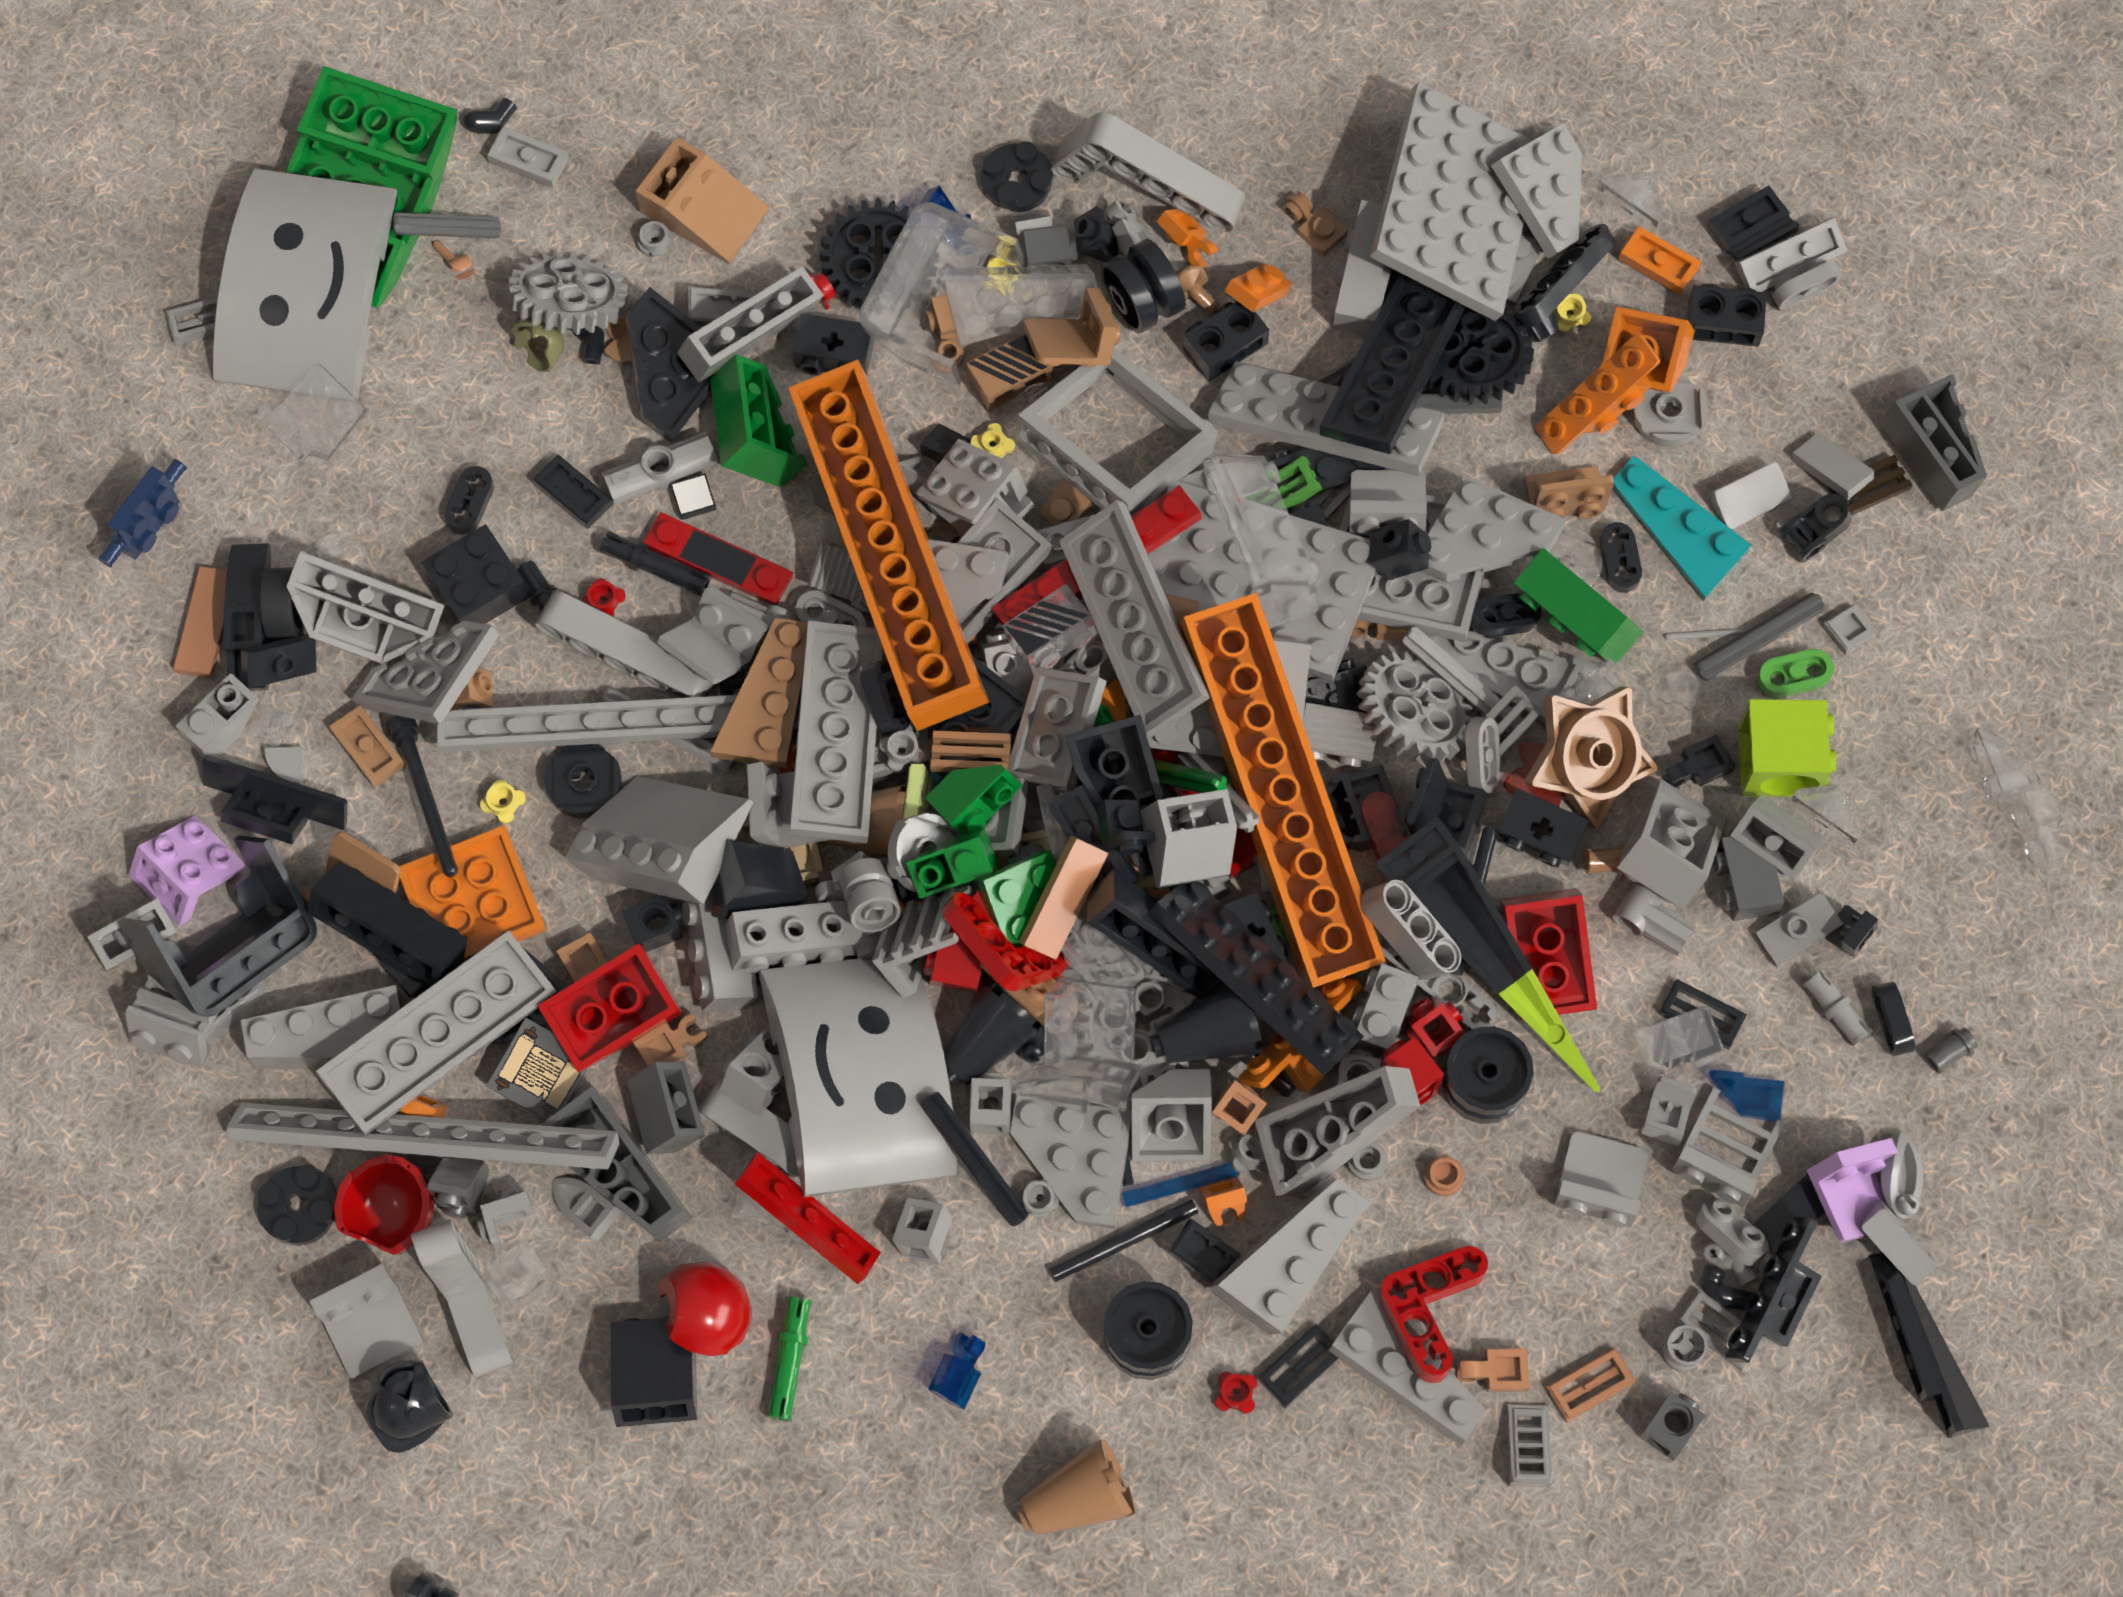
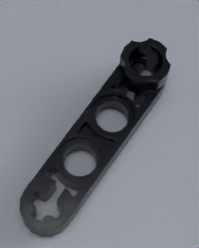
M1598 224L1585 231L1579 237V240L1558 259L1515 305L1513 312L1521 325L1527 327V335L1533 337V342H1541L1558 330L1559 326L1557 324L1559 322L1554 316L1553 311L1615 245L1616 240L1606 224Z

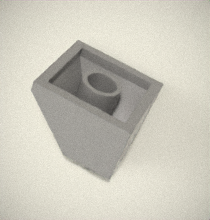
M1170 1069L1132 1093V1162L1211 1161L1212 1095L1210 1069Z

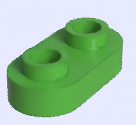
M1809 649L1767 660L1762 665L1758 673L1757 683L1760 690L1771 698H1783L1809 692L1827 685L1833 675L1834 664L1831 657L1819 649ZM1809 666L1816 667L1819 675L1810 676L1806 668ZM1770 676H1780L1783 680V684H1773L1770 680Z

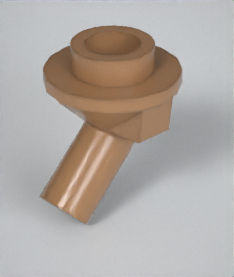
M1193 265L1181 268L1176 274L1183 288L1185 299L1191 296L1208 315L1213 313L1219 304L1202 287L1208 281L1205 269L1202 266Z

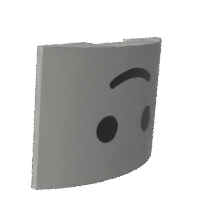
M254 168L235 215L222 269L214 329V381L357 402L370 337V331L367 329L379 262L384 261L397 195L396 189Z
M873 957L759 971L773 1046H778L792 1115L788 1122L803 1197L935 1180L957 1175L955 1150L921 1106L924 1098L933 1092H939L953 1110L943 1048L922 978H920L916 994L902 998L872 962Z

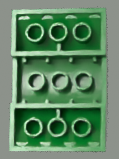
M323 66L298 126L297 132L300 138L285 173L394 188L397 190L393 216L396 213L430 214L451 149L458 111L457 109ZM392 222L384 261L379 262L371 307L377 309L386 300L399 280L419 238L418 235L395 234Z

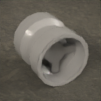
M1679 1326L1671 1332L1664 1342L1662 1349L1663 1358L1667 1365L1674 1370L1680 1372L1690 1371L1696 1368L1706 1355L1708 1348L1707 1339L1703 1332L1694 1326Z

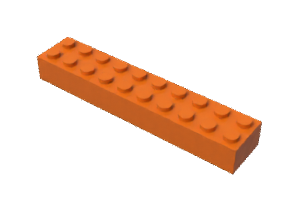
M857 359L788 387L908 717L917 731L989 703L868 377L859 360Z
M1257 592L1183 617L1177 623L1209 693L1210 698L1205 701L1235 791L1259 816V823L1254 826V831L1250 832L1300 977L1309 986L1314 988L1385 963L1386 961L1374 926L1362 910V892Z

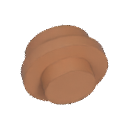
M1441 1156L1433 1159L1428 1164L1424 1177L1427 1187L1434 1194L1451 1196L1461 1189L1465 1174L1457 1160Z

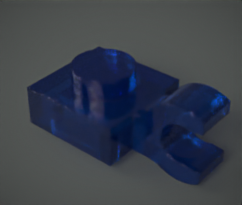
M959 1332L952 1345L954 1355L944 1353L928 1390L950 1405L965 1410L981 1375V1372L974 1369V1366L983 1353L986 1342L975 1335L969 1338Z

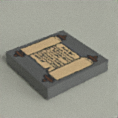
M525 1018L486 1087L547 1120L568 1104L587 1069L578 1073L555 1034Z

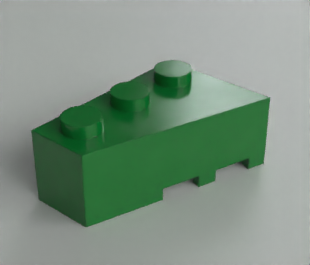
M735 354L710 379L721 466L774 486L786 485L808 463L804 454L798 455L791 440L795 435L791 424L785 425L779 408L783 404L766 365Z
M1544 548L1541 549L1514 581V584L1523 590L1518 597L1535 611L1540 605L1550 613L1546 620L1564 634L1570 629L1579 638L1574 644L1591 658L1597 652L1614 666L1643 634V631L1627 616Z

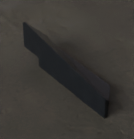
M1883 1252L1870 1255L1869 1258L1919 1403L1931 1400L1936 1401L1948 1438L1988 1428L1989 1424L1916 1285L1911 1284Z

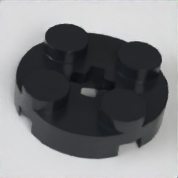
M1024 141L1019 144L1002 146L983 160L981 183L984 194L992 204L1008 209L1011 212L1032 210L1040 206L1051 191L1053 184L1051 163L1045 154L1037 150L1036 146L1031 142ZM1011 172L1025 173L1026 176L1023 177V184L1018 185L1016 181L1009 182L1007 179L1011 178Z
M599 744L567 745L561 749L562 752L554 760L551 759L548 763L544 777L545 788L557 810L574 818H590L622 790L623 779L621 769L615 757L605 751V748ZM581 772H587L589 778L594 779L586 788H580L579 784H573L574 779L580 778Z
M304 1165L285 1168L274 1174L267 1183L260 1187L257 1206L259 1220L267 1233L282 1243L296 1246L313 1243L329 1231L335 1220L336 1189L324 1174L312 1166ZM295 1196H298L301 1200L307 1198L309 1202L304 1206L305 1213L299 1216L295 1211L288 1213L287 1207L292 1205L291 1199Z

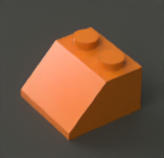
M1616 306L1602 364L1635 334H1642L1660 359V363L1646 375L1653 385L1650 389L1671 393L1686 367L1695 330L1688 320Z

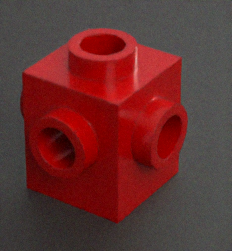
M1436 996L1431 1000L1425 997L1415 1003L1409 1009L1411 1015L1404 1019L1411 1028L1405 1032L1410 1040L1416 1037L1433 1057L1439 1053L1444 1055L1451 1051L1456 1041L1465 1034L1458 1024L1463 1020V1017L1450 1000L1444 1004ZM1437 1018V1027L1434 1030H1427L1425 1025Z

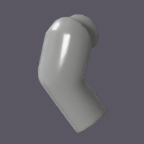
M1714 1241L1704 1247V1259L1712 1266L1732 1271L1741 1288H1745L1759 1279L1752 1266L1737 1262Z

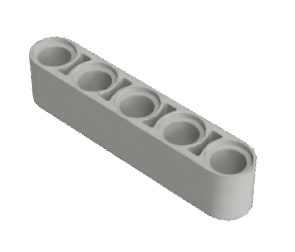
M553 591L535 622L536 628L545 635L672 698L707 697L713 685L701 679L697 672L680 660L672 658L665 649L657 644L658 639L563 592Z

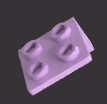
M193 816L137 846L128 876L152 900L158 898L167 915L178 926H181L192 917L199 895L239 874L244 869L245 863L198 817Z
M1892 1138L1836 1152L1807 1170L1840 1243L1866 1237L1867 1235L1861 1226L1868 1213L1879 1200L1887 1205L1875 1172L1886 1167L1884 1160L1898 1153Z

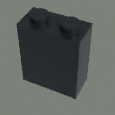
M669 1315L663 1318L642 1320L629 1318L620 1322H611V1408L616 1427L697 1420L696 1353L686 1350L669 1338L666 1326Z

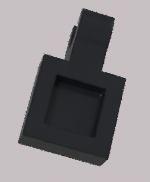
M1716 734L1683 749L1681 757L1684 761L1668 767L1665 770L1667 775L1663 776L1662 779L1676 788L1694 778L1699 787L1732 773L1735 764Z

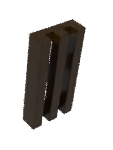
M1895 454L1869 465L1868 467L1874 470V474L1888 468L1891 469V472L1873 479L1850 499L1896 479L1899 484L1849 505L1851 516L1911 490L1913 484L1910 479L1906 480L1904 476L1905 471L1903 467L1899 468L1897 465L1898 459ZM1829 486L1827 487L1831 494L1840 495Z

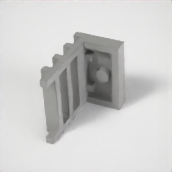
M969 885L958 890L954 887L947 889L940 897H937L935 894L927 896L924 903L918 904L915 899L908 901L906 909L900 911L897 921L889 928L882 930L872 962L902 998L916 994L927 954L958 942L959 937L955 932L949 934L951 926L943 917L942 907L956 892L972 896L973 889Z
M148 974L147 983L143 988H139L136 993L137 999L125 1011L129 1043L134 1044L143 1051H154L166 1055L177 1063H188L201 1068L208 1054L206 1032L217 1014L211 1017L191 1013L179 1001L154 993L155 988L167 990Z
M1713 1087L1671 1171L1679 1174L1683 1179L1692 1184L1700 1185L1716 1193L1727 1202L1744 1207L1758 1183L1757 1179L1785 1123L1777 1120L1770 1133L1715 1105L1714 1103L1721 1090ZM1711 1114L1766 1142L1762 1152L1760 1153L1705 1125L1704 1123L1708 1115ZM1700 1134L1755 1162L1756 1165L1752 1173L1694 1145L1698 1135Z

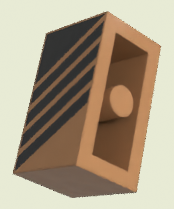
M1026 333L1023 335H1013L1006 339L1001 346L991 351H981L966 363L967 378L988 412L1053 380V366L1037 361Z

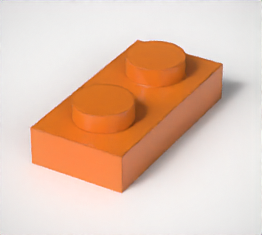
M1638 226L1620 252L1618 259L1679 295L1683 294L1702 263L1700 260L1641 226Z
M1263 263L1231 279L1225 292L1251 312H1255L1283 298L1290 291L1293 283L1284 277L1280 269Z

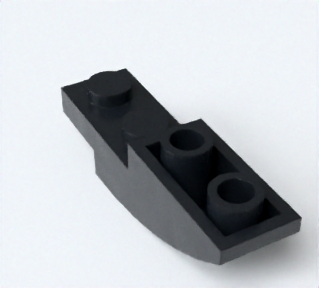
M269 543L231 545L225 589L224 650L227 652L228 675L232 673L241 682V649L268 643L261 620L260 581L264 569L271 568ZM269 684L251 688L249 690H269Z

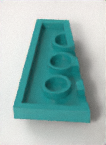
M1635 455L1613 478L1614 484L1612 489L1638 521H1641L1651 533L1655 542L1660 548L1664 549L1681 574L1694 586L1703 601L1750 550L1752 545Z

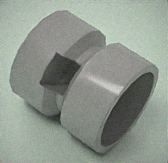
M864 858L850 863L843 869L839 877V883L853 926L859 931L871 933L882 931L893 925L900 916L901 908L886 864L879 859Z

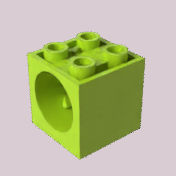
M1749 699L1738 723L1741 797H1760L1761 795L1765 797H1818L1823 787L1828 786L1829 776L1831 773H1835L1836 751L1830 750L1829 737H1832L1834 734V716L1827 711V700Z

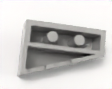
M1361 199L1354 230H1348L1344 251H1348L1349 254L1347 262H1340L1336 279L1337 283L1342 284L1339 294L1332 293L1328 314L1334 315L1333 328L1368 335L1384 304L1392 268L1369 257L1383 204Z

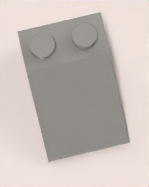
M1661 779L1623 849L1617 868L1630 880L1640 882L1654 891L1663 901L1673 903L1683 910L1709 876L1726 819Z

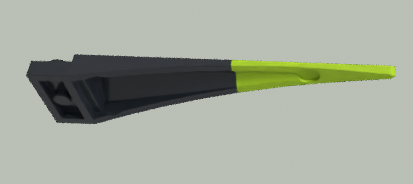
M1438 816L1376 862L1375 865L1388 881L1400 880L1408 885L1457 944L1461 957L1593 1091L1600 1092L1597 1081L1465 850Z

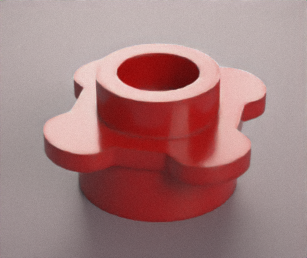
M807 272L824 295L819 303L826 310L830 309L828 301L836 296L833 286L821 272H818L813 277Z
M599 578L593 581L587 591V596H584L581 601L614 617V610L619 603L625 601L626 594L622 588H615L612 583ZM601 597L607 598L605 602L600 601Z
M1228 1371L1221 1373L1218 1377L1220 1395L1215 1400L1216 1407L1223 1412L1235 1409L1240 1410L1243 1414L1251 1413L1255 1408V1402L1252 1400L1253 1390L1257 1387L1256 1378L1251 1374L1243 1376L1241 1374L1232 1375ZM1238 1389L1240 1391V1395L1234 1396L1232 1393L1233 1390Z

